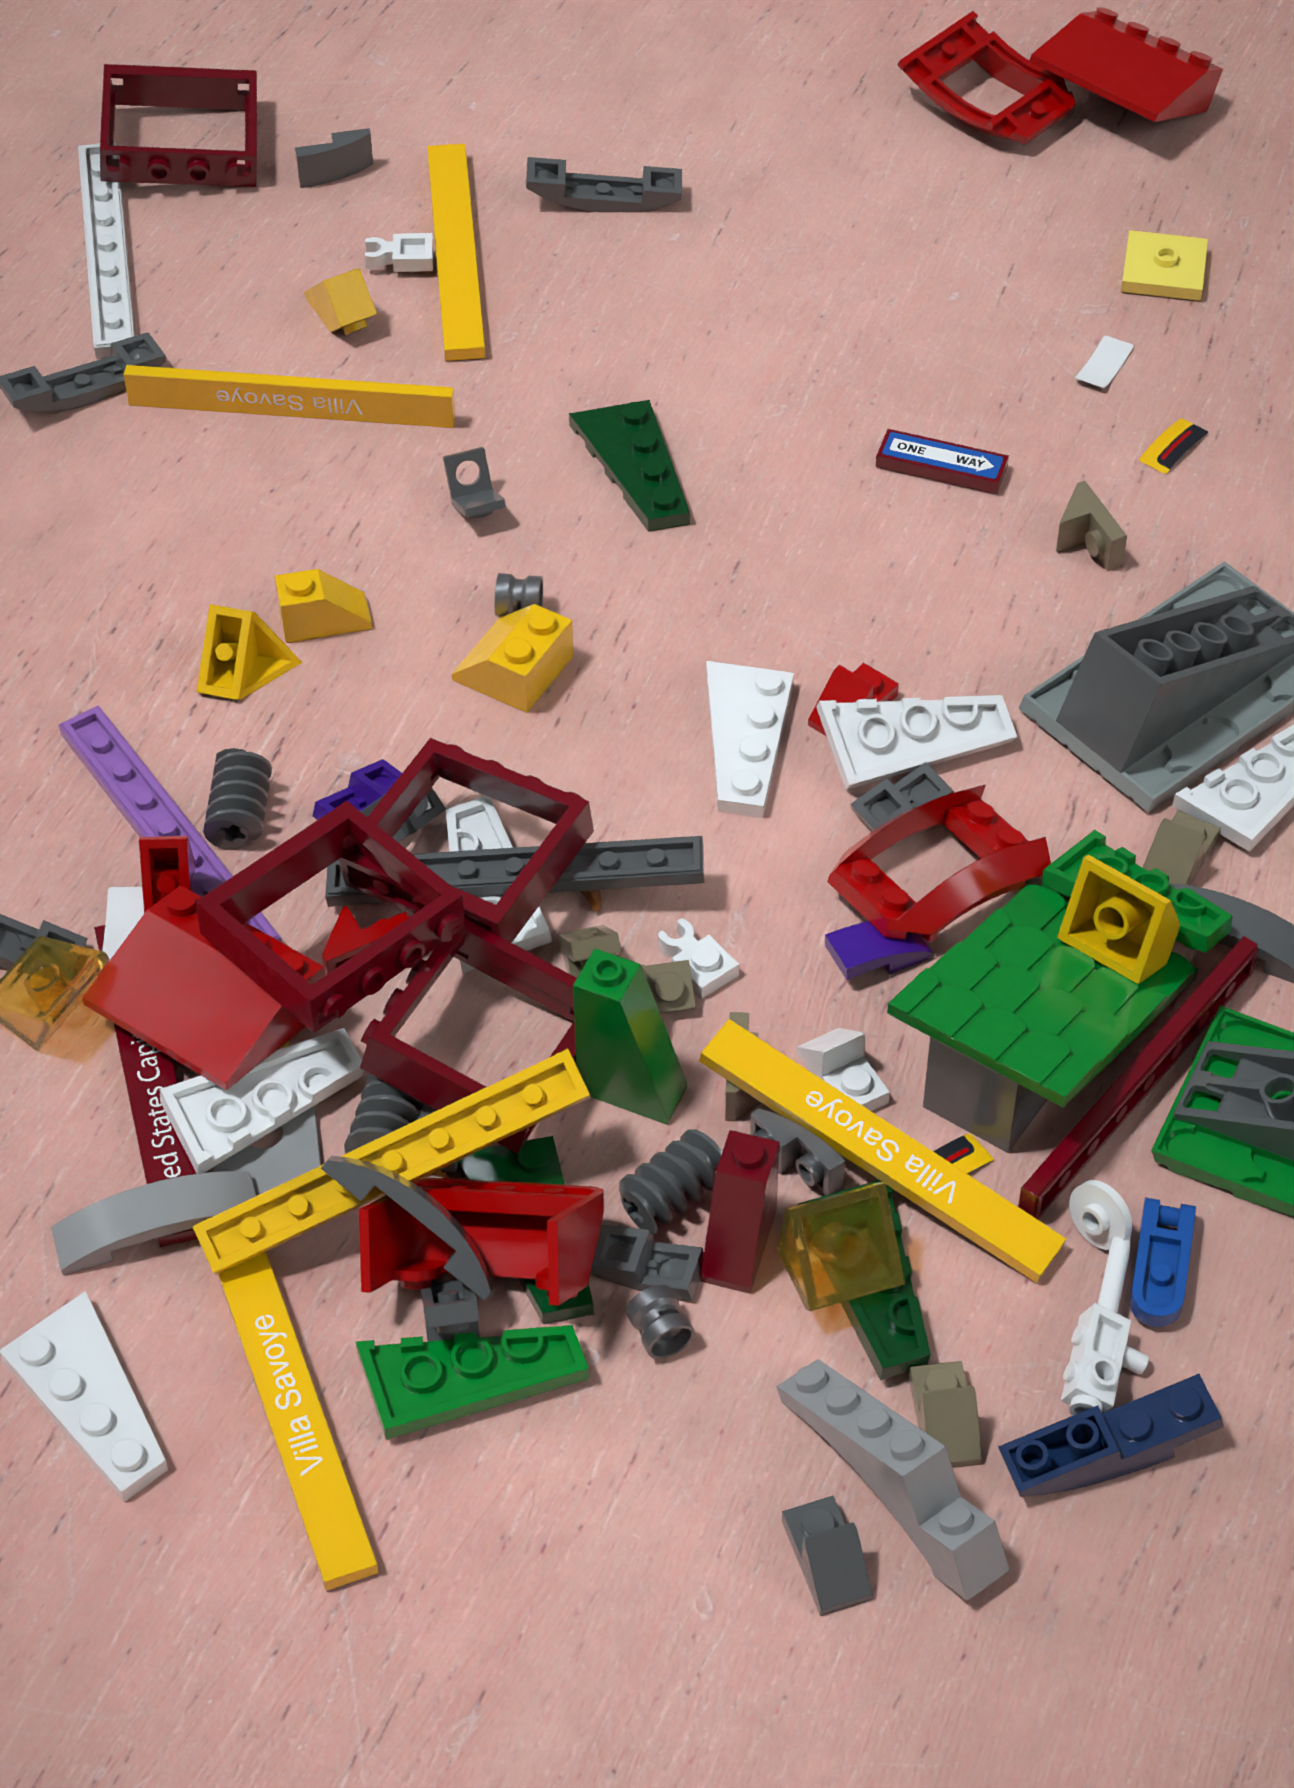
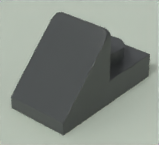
M459 1280L433 1283L432 1286L421 1289L427 1341L455 1339L454 1334L476 1332V1337H480L477 1299L471 1289Z
M833 1495L782 1511L783 1526L820 1616L872 1600L873 1594L858 1530L854 1522L845 1524Z

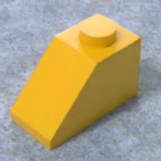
M360 268L323 280L304 292L306 300L330 332L343 328L345 335L354 333L368 327L366 319L377 314Z
M320 569L274 575L285 643L372 629L365 592Z

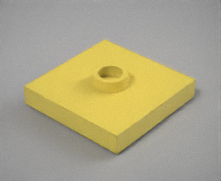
M1129 230L1121 292L1201 301L1208 239Z

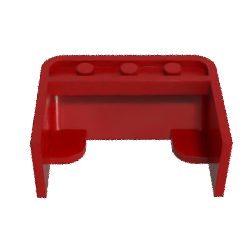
M428 1178L412 1182L435 1198L461 1224L479 1250L490 1276L535 1279L536 1287L546 1290V1296L549 1297V1305L557 1306L569 1298L578 1296V1292L588 1286L604 1216L603 1189L592 1186ZM388 1195L359 1209L361 1292L372 1293L390 1281H401V1287L406 1289H424L432 1286L433 1279L450 1273L444 1266L455 1249Z

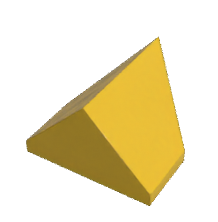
M209 604L196 692L241 700L303 663L254 611Z

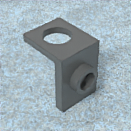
M483 447L443 456L452 505L462 515L469 518H481L492 514L494 510L506 508L505 499L492 488L486 453ZM464 461H473L479 468V475L471 484H462L456 478L457 467Z

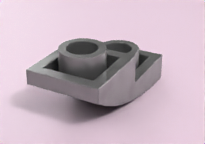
M760 1108L751 1113L750 1135L780 1141L778 1172L780 1175L796 1166L804 1182L810 1186L815 1185L824 1196L843 1189L845 1160L831 1146L806 1128L778 1114Z

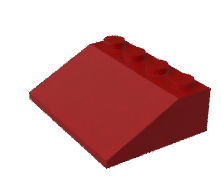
M1098 7L1096 11L1080 13L1032 53L1029 62L1154 122L1207 112L1223 68L1211 63L1212 58L1197 51L1188 53L1180 49L1181 44L1178 41L1164 36L1156 38L1148 34V27L1136 22H1128L1126 24L1117 19L1118 14L1102 7Z
M180 885L146 910L82 997L83 1005L227 1091L306 1026L200 934L195 901L200 899L201 896ZM246 922L242 924L311 985L325 976L324 966L254 926Z

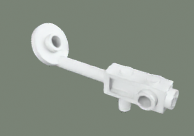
M1089 1180L1076 1187L1071 1193L1069 1200L1071 1218L1077 1230L1089 1243L1100 1249L1109 1250L1098 1304L1094 1303L1079 1316L1078 1325L1071 1339L1073 1348L1069 1364L1063 1375L1065 1384L1061 1401L1070 1405L1069 1412L1072 1416L1097 1405L1101 1413L1107 1412L1114 1406L1121 1367L1140 1375L1145 1370L1149 1360L1148 1355L1126 1345L1131 1320L1117 1314L1129 1260L1132 1232L1131 1214L1125 1201L1112 1187L1101 1181Z

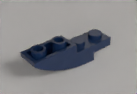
M1196 1374L1105 1413H1101L1097 1405L998 1446L1019 1496L1045 1495L1098 1484L1175 1457V1447L1223 1428V1422L1200 1374Z

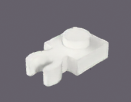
M433 233L393 234V241H385L378 237L365 239V265L368 269H379L393 264V272L433 271Z
M681 918L677 921V933L681 938H670L663 930L658 932V947L663 954L672 957V962L689 960L693 991L701 999L739 976V963L710 935L698 941L694 937L693 926L687 920Z

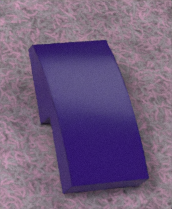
M384 759L351 772L348 788L315 801L312 817L318 820L346 801L361 811L386 794L402 772Z
M869 921L825 934V947L846 980L882 966L885 967L890 975L932 957L931 949L919 933L907 932L905 939L885 937Z

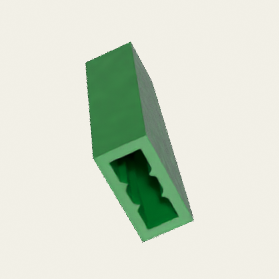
M594 948L573 984L575 1050L578 1071L591 1098L668 1125L687 1089V1081L643 968L639 963Z

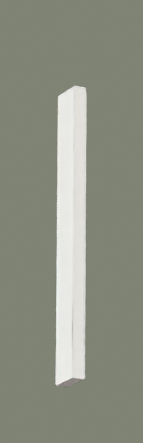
M100 143L78 146L93 343L96 359L112 356L111 343L135 336L121 182H104L100 180ZM113 155V159H119L118 155Z

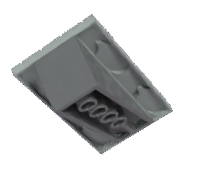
M1224 561L1139 619L1095 632L1085 655L1024 695L1019 709L1032 720L1035 719L1037 724L1063 745H1068V749L1094 770H1099L1104 778L1129 798H1134L1133 801L1149 812L1173 797L1177 792L1195 783L1201 774L1238 752L1243 744L1294 713V612Z

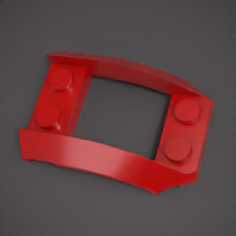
M974 11L899 60L897 66L946 113L982 133L1026 145L1067 116L1076 104L1072 90L1068 93L1064 78L1029 62L1028 59L1010 47L994 31L989 34L976 21L978 15ZM974 60L994 79L1024 96L997 115H993L968 103L949 89L942 81Z
M985 784L938 797L889 820L848 849L829 874L827 882L885 937L905 939L907 932L919 933L928 942H932L937 939V935L941 930L973 908L1002 894L1023 888L1025 881L1028 879L1039 877L1042 880L1043 869L1051 864L1046 837L1028 841L1020 831L1014 829L997 814L992 806L982 800ZM943 823L981 859L953 874L916 903L907 892L902 890L871 860L902 839L926 828Z

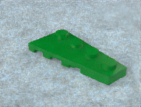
M1093 830L1043 869L1042 886L1070 898L1083 858L1087 855L1094 857L1171 900L1181 924L1175 941L1183 943L1190 949L1207 953L1231 932L1233 915L1189 888L1177 890L1169 885L1170 876L1157 868L1150 871L1145 870L1135 863V854L1124 847L1116 850L1106 845V836L1096 830Z
M573 1325L504 1330L502 1336L476 1337V1332L454 1334L455 1339L427 1342H423V1336L401 1338V1344L375 1345L374 1340L355 1341L357 1354L386 1440L589 1379V1367Z

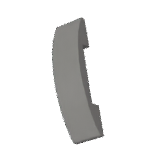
M221 1171L166 1179L112 1195L69 1215L51 1227L62 1274L66 1275L112 1262L111 1251L191 1229L193 1228L192 1226L255 1197L256 1193L250 1172Z

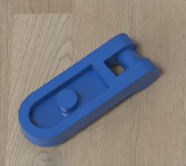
M1147 1197L1144 1199L1130 1296L1131 1311L1143 1324L1152 1327H1165L1174 1323L1180 1316L1185 1298L1196 1206L1181 1203L1180 1208L1160 1205L1159 1199ZM1157 1225L1176 1228V1231L1158 1228Z

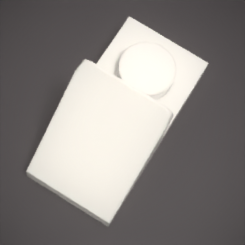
M837 1028L797 1046L796 1053L810 1072L868 1110L873 1111L889 1103V1090L864 1057L866 1036L863 1032Z

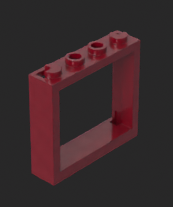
M104 64L100 132V180L104 182L256 187L257 70ZM111 78L123 79V85H112ZM238 84H249V90H238ZM116 105L245 110V151L114 146ZM113 155H119L120 158L113 159ZM237 160H245V164H237Z
M429 738L368 818L393 838L435 782L441 777L556 824L497 904L453 887L463 895L464 918L512 943L594 832L589 801L574 792H565L547 785L535 776H525L507 769L495 760H485L467 753L457 745H447ZM356 848L338 860L346 886L412 914L425 907V905Z
M348 801L333 809L195 901L200 934L313 1033L323 1028L335 1018L340 1019L349 1008L368 995H373L380 991L386 982L406 968H412L417 965L423 956L443 942L452 940V936L465 927L463 895ZM356 848L425 905V907L311 985L242 924Z
M464 918L465 927L454 934L452 940L437 946L428 953L430 956L426 961L421 959L417 965L412 967L406 980L407 987L404 991L399 988L394 990L383 1011L384 1018L381 1022L373 1019L361 1038V1042L367 1046L360 1069L436 1110L486 1088V1086L399 1040L395 1036L453 957L574 1021L573 984L577 979L576 977ZM574 1022L550 1057L568 1049L576 1064ZM538 1123L496 1143L518 1154Z

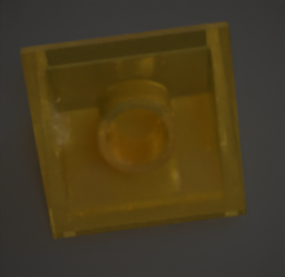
M38 936L0 979V1023L38 1052L83 1001L82 997L109 962L108 955L103 951Z
M876 1183L785 1209L777 1251L806 1310H817L905 1284L885 1183Z

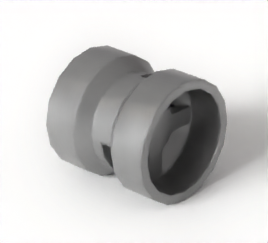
M498 573L495 587V616L503 617L532 604L542 607L543 576L528 575L525 579H516L512 574Z
M656 1285L641 1291L629 1301L626 1307V1314L631 1324L643 1333L641 1342L651 1358L656 1359L666 1358L678 1353L695 1336V1330L685 1314L679 1313V1300L668 1285Z

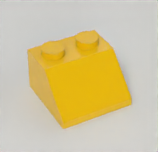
M536 604L498 618L451 674L452 680L528 713L574 657L572 620Z
M1087 855L1083 858L1057 938L1139 984L1167 965L1181 924L1171 900L1094 857Z

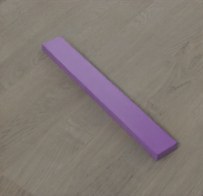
M99 705L59 724L61 736L139 837L188 836L196 864L192 877L193 892L203 897L233 877ZM261 912L246 922L281 942V937Z

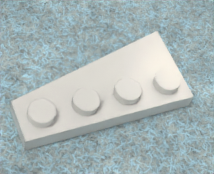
M706 661L718 812L763 818L792 694L794 673Z
M1002 695L945 697L943 700L903 698L901 701L877 702L876 699H861L853 703H836V700L819 701L816 706L846 790L914 771L925 762L932 766L1005 745L1017 738Z
M1294 724L1273 736L1271 743L1257 751L1252 748L1240 755L1238 763L1222 771L1218 768L1206 775L1203 783L1191 790L1186 787L1174 795L1173 807L1220 827V835L1250 852L1294 806Z
M483 796L445 809L449 852L513 848L490 797ZM502 896L479 898L497 904ZM540 907L536 909L512 942L526 951L552 942L549 927ZM460 961L462 973L475 969Z

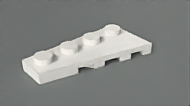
M342 1028L276 1050L227 1091L205 1077L198 1076L160 1089V1102L196 1173H205L362 1077L364 1070L360 1069L362 1059L347 1032Z
M86 1291L0 1350L2 1362L124 1502L168 1471L164 1455Z

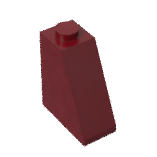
M729 1130L715 1173L701 1270V1282L751 1293L777 1211L780 1141Z

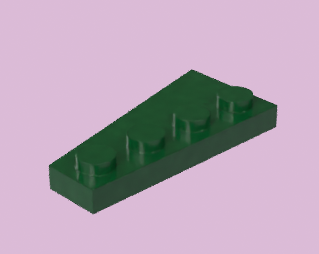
M650 400L569 413V426L575 434H580L585 440V448L593 458L597 457L603 464L606 476L612 484L617 483L623 491V499L648 532L690 525V512Z
M553 1136L527 1140L518 1154L502 1145L484 1148L460 1159L457 1165L462 1178L465 1177L467 1180L565 1185ZM518 1278L543 1324L594 1315V1304L589 1283L587 1287L578 1292V1296L569 1298L557 1306L549 1305V1297L546 1296V1290L537 1288L535 1279Z
M878 1180L798 1203L796 1217L879 1379L883 1380L909 1372L910 1367L928 1365L931 1353L919 1300L914 1295L912 1287V1270L909 1256H905L901 1238V1221L899 1213L895 1212L892 1199L894 1191L891 1187Z

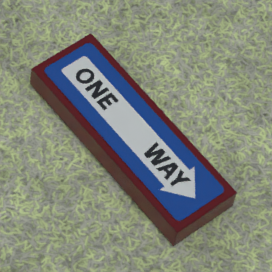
M887 429L876 455V467L994 494H998L1009 461V455Z

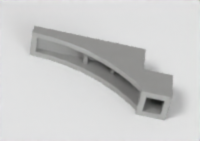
M819 1359L801 1368L796 1374L776 1386L781 1402L817 1431L876 1493L924 1556L932 1569L933 1575L968 1601L1010 1571L995 1520L961 1497L946 1446Z

